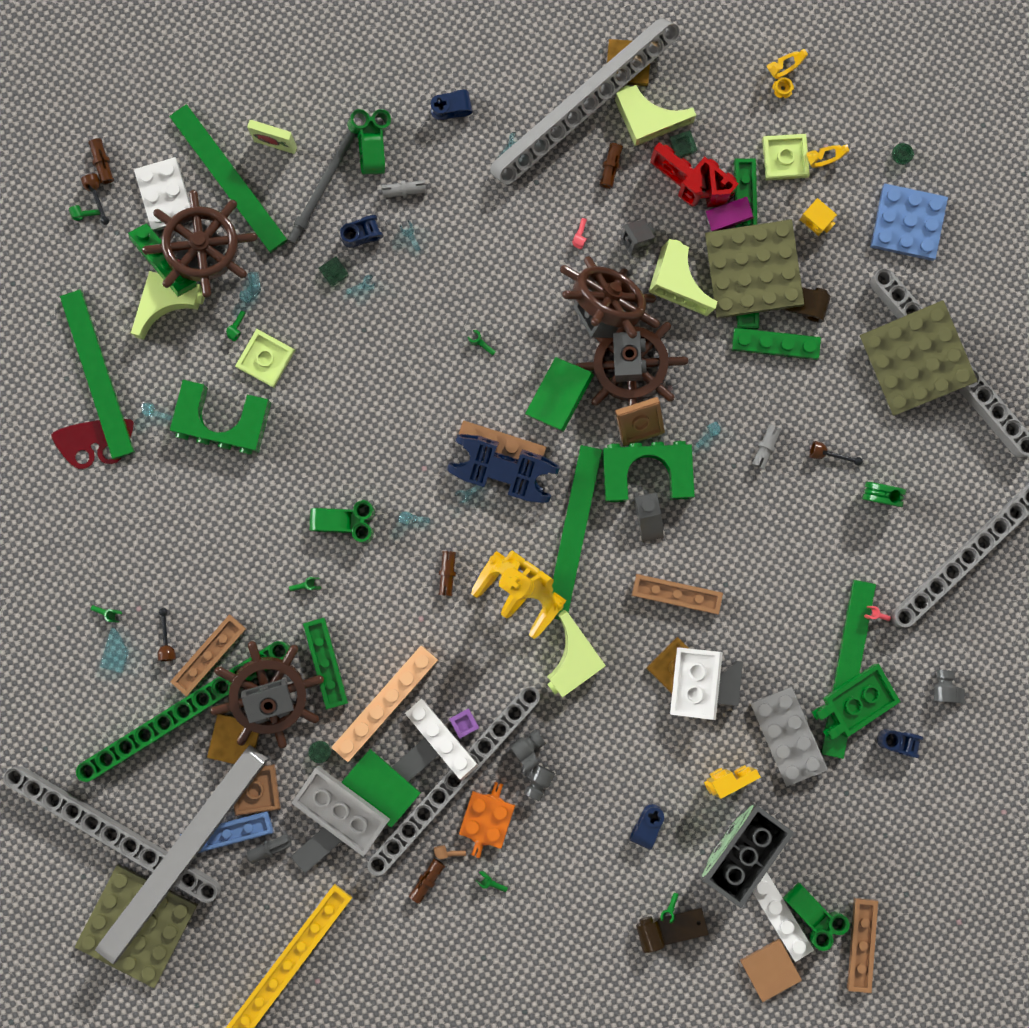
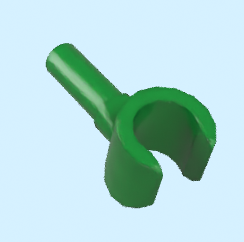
M79 205L69 208L71 217L75 221H80L87 216L100 215L99 210L82 211Z
M241 311L233 325L226 329L227 337L233 342L241 335L237 328L246 314L244 311Z
M473 330L478 338L472 340L468 337L470 343L474 346L479 345L493 356L496 351L482 340L479 331Z
M308 577L301 584L289 586V590H320L321 586H314V581L320 578Z
M94 605L91 606V610L102 614L107 622L119 623V621L115 620V614H122V611L115 609L106 610Z
M479 872L485 877L483 881L475 880L483 889L494 887L503 892L507 891L508 887L493 881L486 872Z
M673 893L668 909L664 910L660 916L661 920L664 921L665 915L670 913L672 916L670 924L675 921V914L673 912L678 898L677 893Z

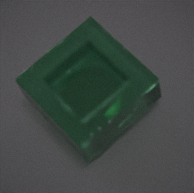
M690 130L672 136L669 139L675 152L674 154L679 158L692 155L698 151Z
M337 256L318 268L331 288L349 276Z

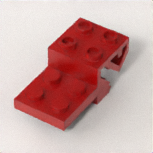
M660 142L656 145L650 163L681 187L678 196L687 204L694 207L698 205L700 199L706 198L707 207H719L727 204L733 197L739 183L736 182L737 180L732 174L722 171L716 161L707 159L704 156L698 165L692 169L691 164L686 159L677 157L670 146L663 145Z

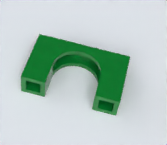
M182 380L170 431L176 434V438L188 440L191 437L197 439V443L210 445V442L217 443L219 448L231 450V447L240 449V453L252 455L253 452L259 453L271 407L269 399L247 394L238 424L229 431L214 432L205 426L202 418L208 387L204 384Z
M675 441L673 445H664V442H652L651 446H642V443H630L629 447H620V444H608L607 448H603L605 503L628 501V469L632 463L641 458H653L665 466L669 474L670 500H685L695 497L692 444H686V441Z

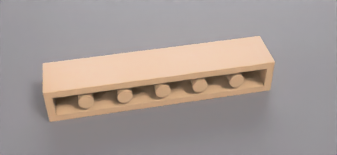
M421 645L331 748L347 762L351 761L439 660Z

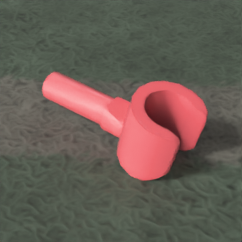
M585 218L581 219L579 229L572 242L573 246L580 250L587 241V238L582 236L587 221Z
M866 607L872 610L871 616L864 615L866 619L880 618L886 621L891 620V616L880 613L878 607Z

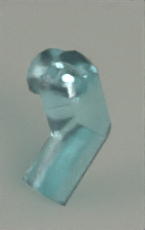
M258 272L247 274L249 286L239 294L240 299L246 303L253 302L261 292Z

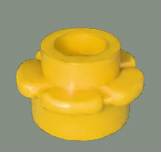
M783 77L775 81L772 88L776 97L788 98L792 95L794 85L789 78Z

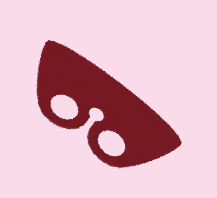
M124 419L131 439L134 422L130 419ZM100 420L70 425L58 429L51 434L58 450L75 468L85 469L92 465L95 458L94 450L91 448L93 443L99 445L97 454L103 463L114 464L121 459L113 460L104 457L103 450L108 444ZM85 450L89 453L88 462L80 464L76 461L75 457L78 451Z

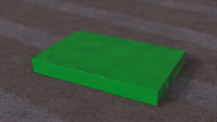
M555 357L525 414L532 419L564 432L594 374Z
M372 749L368 750L341 782L390 818L387 825L391 828L421 794L418 789Z

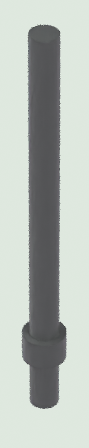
M348 130L301 216H297L294 222L295 226L287 239L290 243L295 244L302 230H305L308 226V219L356 136L350 130Z

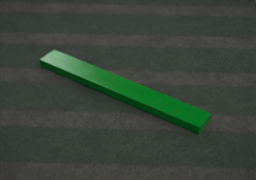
M186 104L169 116L230 200L237 202L236 208L268 251L272 253L288 241L189 106Z
M756 158L734 159V177L737 180L736 182L739 183L734 193V201L747 196L754 219L737 224L735 228L757 225ZM759 313L736 316L737 328L759 329Z
M79 289L62 295L60 299L112 459L116 460L133 454L135 451L83 292Z
M583 445L580 446L553 575L552 593L556 592L566 600L563 609L558 614L563 610L569 613L602 449ZM558 614L555 616L554 619L560 620Z
M853 580L832 692L860 674L870 620L866 619L864 615H871V609L866 607L873 604L876 584ZM832 714L827 717L825 729L836 724ZM842 733L832 740L831 738L826 739L824 735L821 754L844 759L848 737H844Z

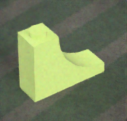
M629 85L624 86L616 93L615 102L634 146L692 124L695 121L696 113L693 108L678 111L660 108L648 101L641 94L637 85L632 87Z
M669 239L661 248L648 292L708 316L716 309L718 301L707 296L695 283L688 265L689 247L683 245L678 240Z
M149 271L131 334L136 338L144 340L153 323L164 314L186 308L198 310L199 305H202L205 299L202 295L201 285L196 283L197 287L178 297L170 287L165 288L162 285L163 278L158 273Z
M566 610L558 614L565 632L564 653L557 667L547 676L551 681L547 684L555 695L559 693L562 698L606 666Z

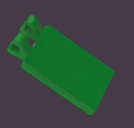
M873 664L823 697L825 705L814 709L812 714L816 720L819 718L823 720L832 714L836 724L827 727L822 732L826 739L831 738L833 740L842 733L844 737L851 736L900 703V700L881 666Z

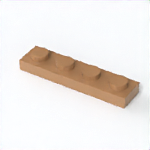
M464 420L459 434L477 435L499 442L497 453L519 459L522 449L544 456L546 446Z
M636 574L631 596L719 615L723 593Z
M229 614L170 683L186 697L189 696L247 628Z
M854 898L847 982L848 991L872 993L878 912L877 900Z

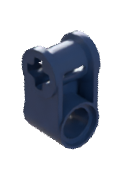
M462 89L436 95L431 100V115L438 121L466 117L473 113L468 90ZM438 105H441V107L443 108V110H439V107H437V106H438Z
M369 215L343 225L340 230L343 245L348 248H354L382 239L384 235L378 228L377 216ZM348 232L356 234L353 239H347L345 235Z
M884 729L878 733L877 743L883 749L919 759V745L924 737L907 732L902 733ZM889 734L894 738L890 746L886 743V737Z
M655 804L645 806L632 830L629 841L648 850L652 849L664 822V813L659 806ZM656 811L658 818H653L651 821L648 814H653Z

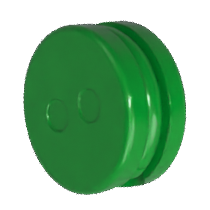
M865 482L864 487L866 488L864 490L865 494L862 495L863 500L903 507L904 502L902 501L904 500L903 495H906V489L874 482Z

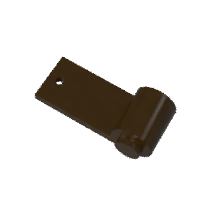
M802 287L804 306L780 309L802 314L809 321L822 323L824 322L831 296L827 290L822 288H815L813 290Z
M702 907L676 913L675 921L670 924L671 915L665 916L664 921L660 917L653 919L652 916L639 919L640 923L636 925L643 953L655 952L663 949L665 945L709 935Z

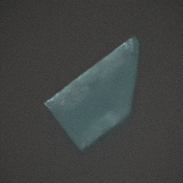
M111 627L100 667L123 673L129 650L118 630Z

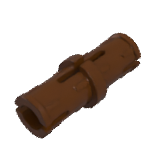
M96 138L88 142L93 155L92 163L97 169L100 184H109L114 181L109 166L110 159L106 156L102 139Z
M610 143L606 161L603 162L602 167L604 170L599 184L603 188H613L616 172L620 168L619 159L623 146L620 144Z
M442 551L438 595L445 596L446 591V596H453V577H456V572H454L456 552Z
M434 858L425 873L419 876V881L409 894V898L421 904L430 888L435 886L434 882L446 866Z

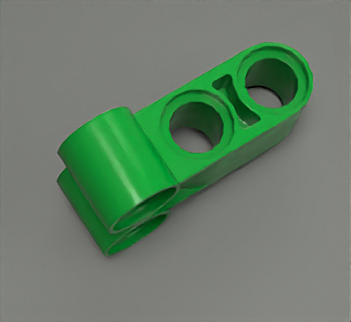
M357 109L352 112L347 122L350 132L358 134L362 175L385 173L383 132L386 131L391 123V116L384 109L376 110L370 117L366 111ZM360 118L363 121V125H356L353 119ZM375 118L383 119L385 125H378Z
M365 500L356 502L353 510L311 508L309 531L352 533L353 538L359 543H369L374 537V530L367 522L375 516V508ZM362 506H368L370 509L369 514L361 517L359 509ZM362 527L368 529V535L364 539H360L357 534L358 530Z
M799 882L783 897L789 906L812 929L809 939L818 950H829L833 945L832 935H843L849 930L850 924L847 917L836 911L828 913ZM835 918L842 919L840 928H833L832 923ZM822 933L826 934V941L823 944H817L816 937Z

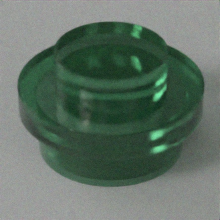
M897 144L892 150V158L897 164L905 165L913 159L914 151L909 144Z
M316 741L309 748V757L315 763H324L331 756V748L324 741Z

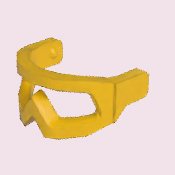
M805 49L800 52L789 53L778 58V63H769L767 68L775 79H779L796 69L805 60L808 53ZM794 57L795 64L778 73L783 69V61Z
M847 144L843 146L832 145L820 148L819 153L816 150L807 152L806 155L810 166L818 168L838 161L849 152ZM835 149V157L816 163L818 159H823L825 151Z

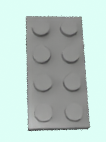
M792 686L751 703L786 787L828 770Z
M319 766L313 770L292 801L294 806L363 857L390 821V818Z

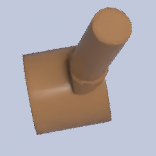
M445 845L434 847V853L438 859H445L451 856H466V851H447Z

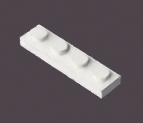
M420 699L405 713L460 780L463 781L479 766L423 699Z
M766 872L752 893L792 959L796 962L813 952L814 949Z

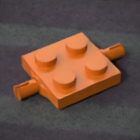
M494 782L491 794L472 791L459 835L468 837L475 842L471 855H476L477 858H480L484 845H491L502 849L516 806L500 798L504 784Z

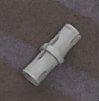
M425 179L412 182L402 180L401 183L382 185L384 199L399 196L407 198V195L426 194Z
M768 425L762 442L760 441L758 444L759 450L752 462L754 467L758 466L759 469L765 470L771 453L775 451L774 445L782 430L781 428L777 427L776 429L775 425Z

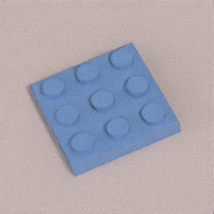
M884 183L870 248L934 261L937 255L948 197Z

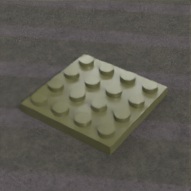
M792 219L705 233L714 300L718 301L715 309L717 319L804 306Z
M944 300L859 335L893 416L978 382Z
M118 864L86 923L75 948L155 988L198 904L170 890L122 956L113 965L97 953L95 949L147 881V878Z

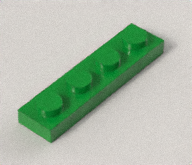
M146 223L129 232L128 236L164 280L172 271L164 254L145 255L142 252L144 246L161 244V239ZM181 276L170 286L178 297L197 287L196 281L188 280Z
M734 328L731 351L818 360L821 337Z
M326 618L303 623L317 676L321 675L324 677V682L319 685L326 710L348 704Z

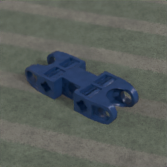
M457 435L455 442L463 445V448L469 452L470 460L460 462L459 464L449 463L447 470L463 481L485 487L489 477L511 484L508 492L510 496L530 502L547 503L550 501L551 494L543 491V488L538 485L537 477L543 474L548 475V473L558 474L560 470L559 465L544 456L523 449L519 459L512 458L496 452L499 445L497 441L477 435ZM530 460L527 471H525L527 462ZM522 479H524L521 490H519Z

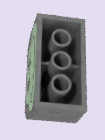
M750 802L738 814L700 870L699 877L732 903L742 908L794 832L758 805Z

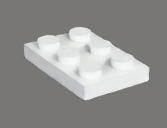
M176 157L134 169L150 227L154 232L162 230L166 226V224L153 215L155 209H160L172 218L178 212L191 207Z
M677 647L671 715L716 720L723 652Z

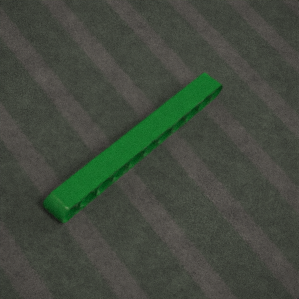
M276 641L259 651L260 657L279 658L275 654L276 647L282 645L285 648L286 655L290 645L286 642ZM251 657L229 671L236 674L243 665L252 661ZM264 669L265 673H267L271 669ZM256 672L249 675L246 680L250 682L256 680ZM220 676L80 763L76 769L77 778L83 782L98 779L227 698L231 682ZM221 681H225L228 685V690L225 693H221L218 689ZM202 693H206L209 697L206 705H202L199 701ZM183 705L189 707L190 713L187 717H183L180 713ZM164 717L170 720V727L168 729H164L161 725V720ZM144 729H148L151 732L149 741L144 740L142 737ZM125 741L130 742L132 745L129 753H126L123 749ZM106 753H109L113 758L110 765L104 762ZM87 765L93 769L91 777L85 774V767Z

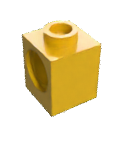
M817 198L799 220L816 235L820 236L823 231L828 233L836 224L833 220L837 214Z

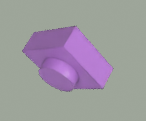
M469 708L449 718L459 739L479 729Z

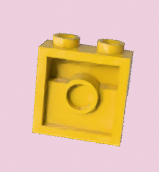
M746 765L734 770L735 775L727 769L722 770V768H719L710 773L711 777L706 779L707 781L704 784L710 794L722 799L761 777L757 769L750 766L746 767Z

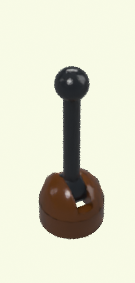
M95 173L87 174L81 178L82 185L85 190L93 193L101 215L100 221L103 225L109 224V218L105 216L96 191L100 186L98 175Z
M814 441L810 449V458L823 459L828 455L854 462L857 466L863 463L860 457L852 458L828 451L827 446L822 442Z
M166 608L159 610V615L162 619L163 646L159 648L157 653L158 662L176 660L175 650L168 645L166 625L168 611Z

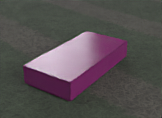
M747 196L706 211L711 231L723 230L754 219Z

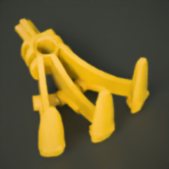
M513 550L509 552L507 557L496 551L489 558V561L480 573L471 594L476 598L480 597L501 574L499 587L510 594L501 611L503 617L509 618L527 598L539 600L542 610L529 633V636L535 639L552 622L558 612L563 609L566 600L556 592L552 593L554 580L543 571H540L539 568L529 561H525L523 557Z

